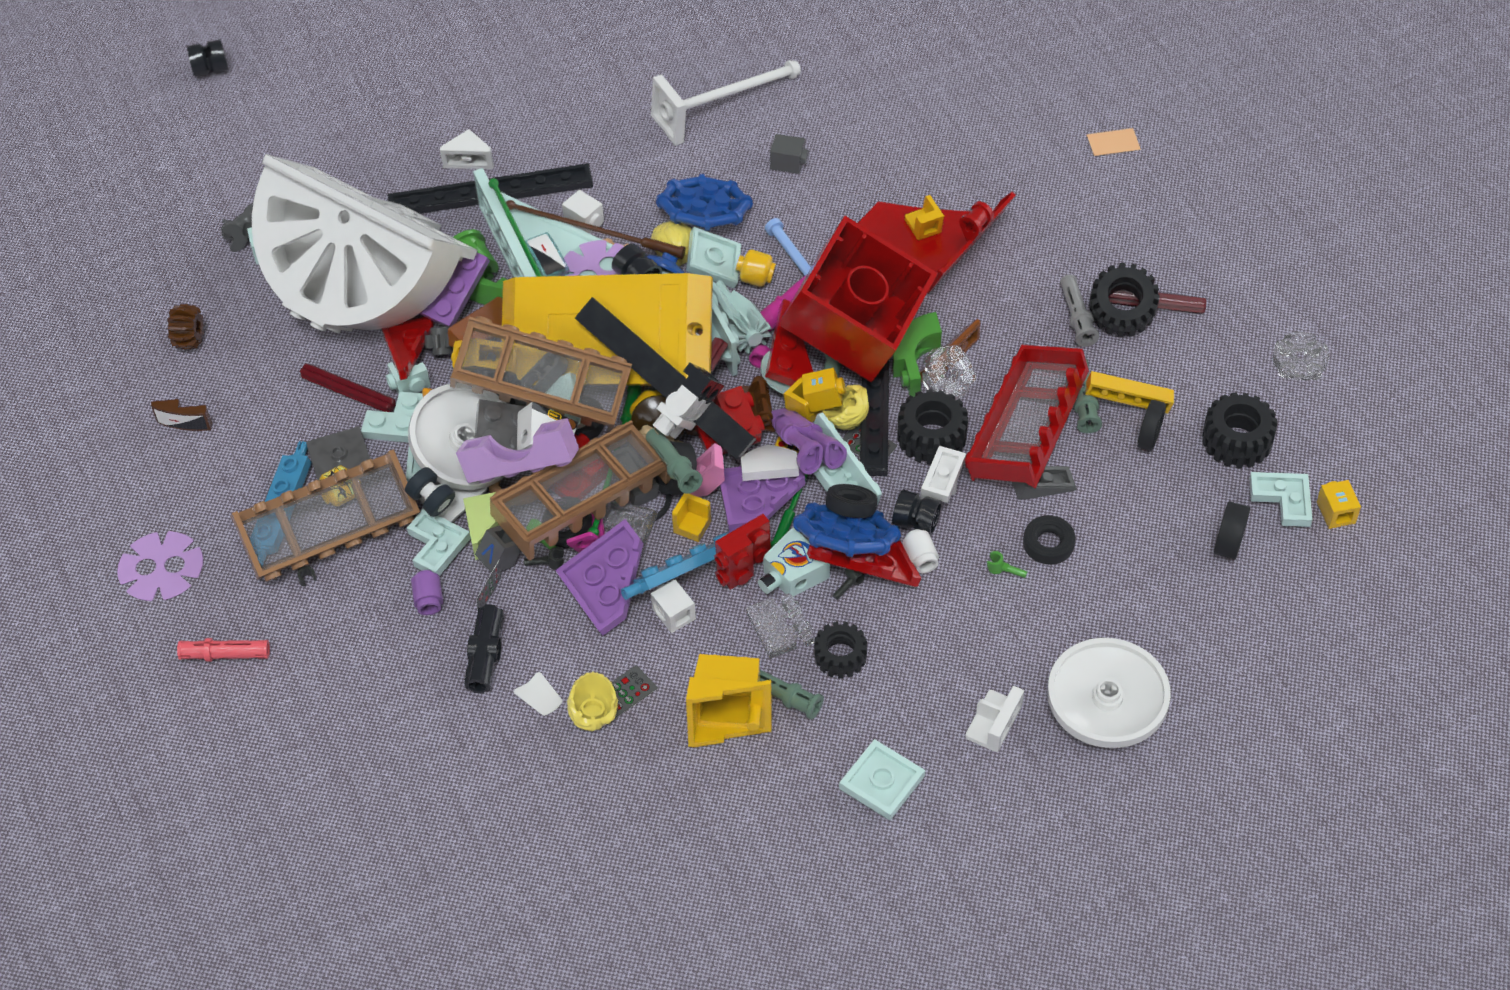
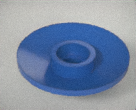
M666 252L663 253L662 257L647 255L648 259H652L661 268L672 273H685L676 264L678 258Z

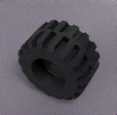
M1119 263V268L1111 265L1108 267L1107 272L1103 270L1099 273V278L1095 279L1091 290L1089 308L1092 311L1094 321L1098 320L1097 326L1100 329L1106 327L1107 334L1112 335L1114 331L1118 332L1117 337H1123L1124 333H1128V336L1131 337L1135 336L1136 330L1141 333L1145 330L1146 325L1150 326L1159 303L1158 284H1154L1155 278L1152 274L1148 277L1146 276L1147 270L1143 267L1141 270H1137L1136 264L1131 263V267H1125V263ZM1125 290L1136 295L1140 304L1131 310H1121L1113 306L1108 297L1116 291Z
M928 389L926 393L919 391L915 393V397L910 395L906 398V403H902L898 413L897 438L898 442H900L901 450H906V455L909 458L914 456L915 461L919 463L927 461L928 465L932 464L939 446L962 452L963 447L966 445L968 412L966 407H963V402L960 399L955 400V395L951 393L946 395L945 391L933 392V389ZM925 425H938V426H940V427H942V428H940V429H928V428H925V427H923V426H925Z
M1237 392L1231 393L1229 397L1222 395L1219 400L1215 399L1211 407L1208 408L1202 434L1203 446L1207 447L1206 451L1209 455H1214V460L1217 462L1223 461L1225 462L1224 465L1229 467L1232 464L1236 465V468H1242L1243 465H1247L1249 468L1254 466L1255 462L1260 464L1264 461V457H1268L1273 446L1278 424L1277 418H1275L1276 413L1273 409H1269L1270 405L1266 401L1261 402L1258 396L1250 397L1249 393L1238 395ZM1231 428H1241L1248 432H1237Z

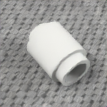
M919 529L910 531L902 542L908 557L918 573L924 574L933 571L939 564V555L930 534L925 530Z

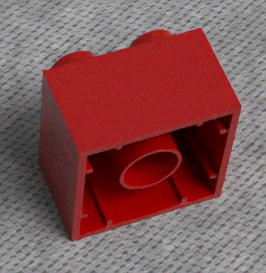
M844 215L820 251L778 325L872 382L897 350L938 273Z

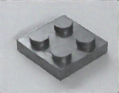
M479 399L474 438L491 435L503 447L517 450L518 412L525 406Z

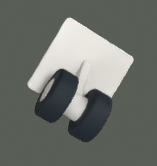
M429 467L422 468L415 473L405 486V492L412 499H418L423 504L424 511L431 517L440 516L452 523L465 512L463 498L483 495L487 491V487L476 490H460L451 488L447 484H441L437 482V474Z

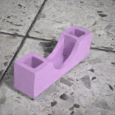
M566 418L541 424L533 436V446L524 450L508 449L497 443L491 435L465 440L456 452V455L468 483L476 481L486 483L499 476L510 478L527 470L538 472L546 466H565L572 462L579 447L569 420Z

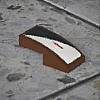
M179 399L151 401L153 413L159 424L180 430H211L212 421L206 405L181 407Z

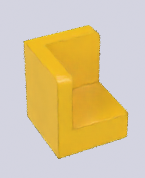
M927 195L924 197L923 209L906 214L905 221L918 240L941 233L944 215L931 195Z
M799 378L784 392L786 409L798 412V414L810 422L815 421L817 414L822 413L823 410L810 412L809 403L803 396L802 378Z
M684 493L672 512L673 533L699 542L712 522L710 502L692 494Z

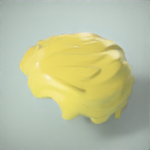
M671 221L657 226L653 230L651 239L676 246H685L683 259H678L676 264L681 266L687 263L691 227L683 223L675 224ZM655 251L658 256L662 257V252Z
M847 385L846 393L842 394L843 406L822 411L827 419L833 423L835 429H854L860 425L868 414L867 389L861 385Z
M598 672L586 673L580 676L574 682L567 699L568 714L575 726L587 731L599 730L605 724H610L615 719L618 708V698L611 681Z

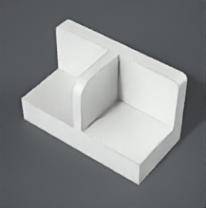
M942 446L938 447L921 488V499L928 496L945 503L949 502L951 495L956 493L957 480L965 463L966 453Z
M1013 686L1008 696L994 690H989L985 699L979 700L976 715L966 732L965 738L998 753L1022 708L1024 690Z

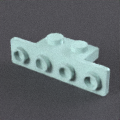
M824 413L817 414L814 424L819 425L824 434L840 441L847 450V456L844 463L836 469L828 468L822 460L820 468L814 472L816 478L826 491H828L829 487L836 484H852L867 488L876 494L879 502L882 495L879 485L869 476L864 465L852 453L848 443L841 438L833 423L827 419Z

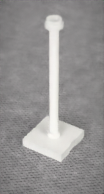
M789 60L785 62L784 67L685 100L681 99L663 75L653 77L651 116L675 146L684 143L687 109L786 76L794 79L801 72L799 63Z

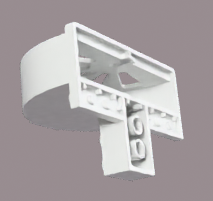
M268 154L264 156L262 164L265 167L257 185L252 210V236L256 257L266 281L275 294L283 301L282 305L291 310L290 314L302 320H305V318L311 321L310 325L322 331H326L327 328L333 332L340 333L341 330L351 332L353 329L379 330L401 324L422 312L438 297L450 280L458 261H462L463 258L472 260L475 258L477 249L439 231L441 224L401 204L374 198L313 166Z

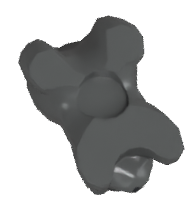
M253 203L249 204L243 213L234 220H222L221 236L225 240L232 241L229 247L233 252L243 249L250 240L247 228L252 227Z

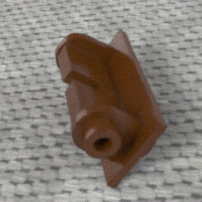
M756 376L753 378L750 386L742 385L744 393L748 391L751 393L754 401V407L751 409L754 416H761L764 431L775 432L772 426L773 414L767 381L762 376Z

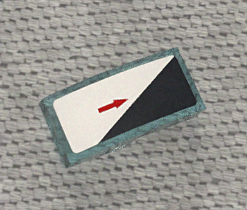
M548 232L525 240L542 276H565L569 274V267Z

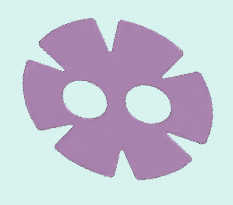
M606 240L583 243L579 247L584 256L569 251L562 260L565 268L559 271L574 272L566 276H579L584 270H592L597 275H618L614 270H603L599 263L605 257H615L617 252L624 246L615 243L606 252Z
M168 531L162 545L157 532L146 535L130 545L140 556L122 555L117 569L119 582L122 585L137 580L127 590V593L141 600L152 601L158 587H160L163 600L173 598L191 587L181 576L199 577L203 566L201 549L197 547L183 552L193 542V539L182 533ZM174 556L183 558L185 565L182 570L176 573L166 571L164 565L169 558ZM152 559L155 561V570L149 575L138 574L136 565L141 560Z

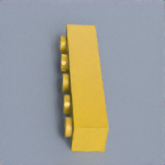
M1094 371L1090 372L1086 381L1085 395L1146 409L1151 400H1157L1166 404L1165 413H1169L1174 404V390Z

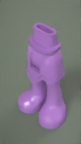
M786 408L772 411V426L778 436L785 443L799 448L796 460L799 469L803 473L812 474L820 468L822 460L830 469L839 468L844 463L847 456L846 448L837 439L824 434L819 425L808 421L798 412Z

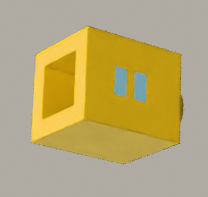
M834 367L802 375L803 396L809 403L811 413L843 406L842 394L846 393V387L843 378H838Z
M1349 480L1331 481L1321 485L1317 504L1328 528L1356 524L1361 505Z

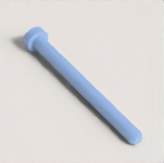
M771 219L765 225V231L769 236H775L803 275H807L811 266L782 230L784 225L780 219Z

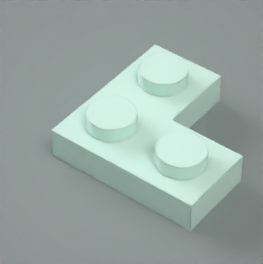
M400 391L394 413L367 410L361 429L363 438L409 443V422L415 407L423 398V393Z
M1251 472L1249 478L1251 502L1280 503L1282 526L1311 527L1313 519L1308 474Z
M424 509L407 527L410 536L426 543L413 559L414 567L420 570H430L439 576L471 539L469 531L440 516L431 517Z

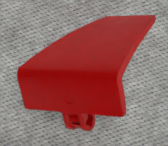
M1011 191L1000 200L994 210L982 201H977L972 206L971 211L940 209L944 215L941 233L921 240L916 238L905 221V215L923 209L922 207L878 201L858 224L937 272L938 274L927 292L928 294L1002 215L1016 194Z

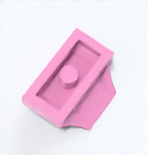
M714 443L696 459V471L701 474L703 481L699 489L689 494L697 497L708 496L725 481L724 448Z

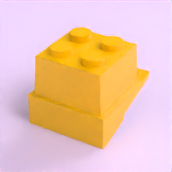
M699 654L694 677L689 678L686 696L688 747L724 743L727 738L772 731L771 680L760 681V658Z

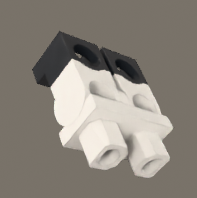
M690 362L683 370L688 375L687 379L677 391L667 397L666 403L661 402L656 408L662 414L654 422L653 426L664 435H670L675 439L684 428L692 430L695 427L696 423L693 421L697 420L725 386L704 368Z

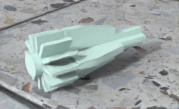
M718 280L717 283L713 281L712 293L716 295L720 304L719 310L720 312H725L729 321V329L735 331L738 336L740 346L737 349L740 352L744 349L746 353H750L751 346L755 348L760 343L766 345L767 343L763 337H771L768 331L771 329V326L755 304L735 290L730 292L722 280Z

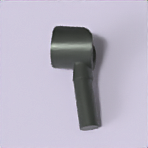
M554 547L549 551L548 556L534 558L530 561L524 559V565L548 564L551 569L557 570L564 563V559H562L564 550L560 547Z
M303 566L297 569L301 586H306L303 579L304 576L310 575L316 581V575L312 567Z
M846 568L845 574L848 579L832 596L838 600L853 584H861L864 581V574Z

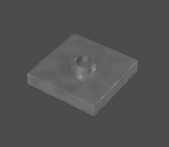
M359 426L306 442L317 480H319L322 474L340 465L348 470L370 459Z

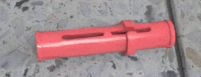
M205 638L204 641H178L177 645L179 660L204 659L206 662H212L213 659L221 658L268 659L270 654L269 640L213 641V638Z

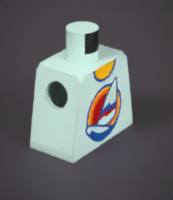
M793 527L765 554L763 565L766 575L758 580V584L766 594L779 587L787 596L793 597L830 578V564L809 558L807 555L810 546L809 541Z

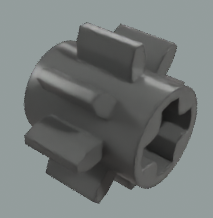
M451 326L430 328L431 335H425L426 348H432L433 355L452 354L453 350L449 346L448 328Z

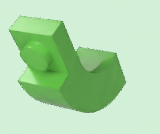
M936 312L928 313L912 320L897 350L893 354V378L900 377L902 387L907 386L909 396H915V393L921 390V376L917 360L927 352L941 349L942 331Z

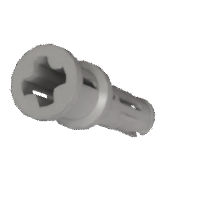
M1066 275L1061 278L1060 285L1071 313L1069 323L1075 329V341L1077 345L1082 347L1091 346L1098 341L1099 332L1093 326L1094 318L1092 313L1086 310L1077 278L1074 275Z

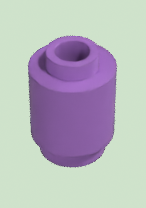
M430 570L418 572L411 579L414 606L418 609V613L422 615L436 614L441 610V605L443 604L440 576Z

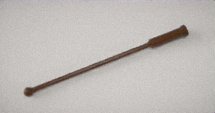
M513 200L506 202L509 210L524 211L639 243L644 248L662 253L666 252L676 256L678 259H683L685 254V246H676L647 237L641 239L515 204Z

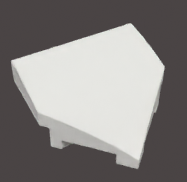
M764 445L749 451L741 457L743 481L799 476V467L796 460L797 452L775 445Z

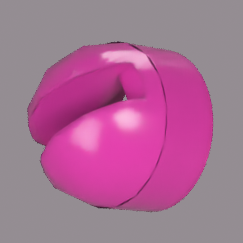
M766 345L756 346L749 356L750 363L760 368L761 361L765 354L770 351V348Z

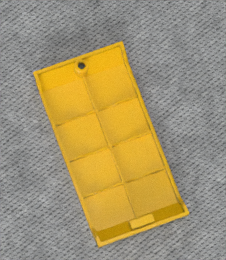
M691 273L514 277L503 281L502 326L504 324L513 325L524 333L537 332L546 336L548 340L555 342L564 340L572 343L573 347L582 350L592 348L599 351L600 355L606 357L617 356L575 319L576 315L593 297L686 378L688 375L683 370L689 362L704 368L711 374L713 277ZM702 329V334L698 336L696 334L697 330ZM514 343L513 345H517L516 371L512 374H516L517 379L520 381L547 352ZM566 358L568 367L563 375L572 373L575 374L577 379L581 362ZM589 365L583 386H619L622 374ZM631 368L626 386L651 385ZM538 380L535 381L531 387H534L537 384Z

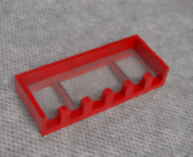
M1021 345L1017 355L1012 359V365L1008 373L1003 378V384L999 392L994 396L992 407L989 413H986L980 431L975 435L974 444L970 452L966 454L965 467L969 470L972 481L980 478L1022 482L1036 489L1088 375L1089 369L1083 349Z

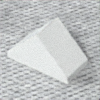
M469 129L440 147L443 168L493 169L494 167L491 148Z

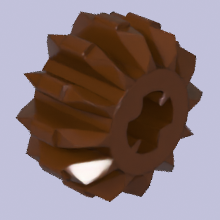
M174 305L170 309L169 317L167 318L168 338L171 345L176 348H182V350L197 348L202 343L203 327L205 326L201 310L195 305Z

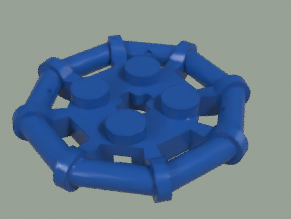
M699 174L698 177L669 180L664 191L657 195L656 205L663 209L670 216V221L675 224L685 223L702 227L704 231H710V228L742 223L743 216L753 206V200L751 196L745 195L738 187V183L733 180L723 181L705 177V174Z
M812 502L805 506L802 514H798L793 519L795 530L802 532L809 539L810 545L816 548L825 547L843 552L846 557H853V554L868 553L885 555L890 551V546L901 537L900 529L895 525H891L884 518V514L878 510L867 518H850L832 512L827 508L826 504L819 505Z

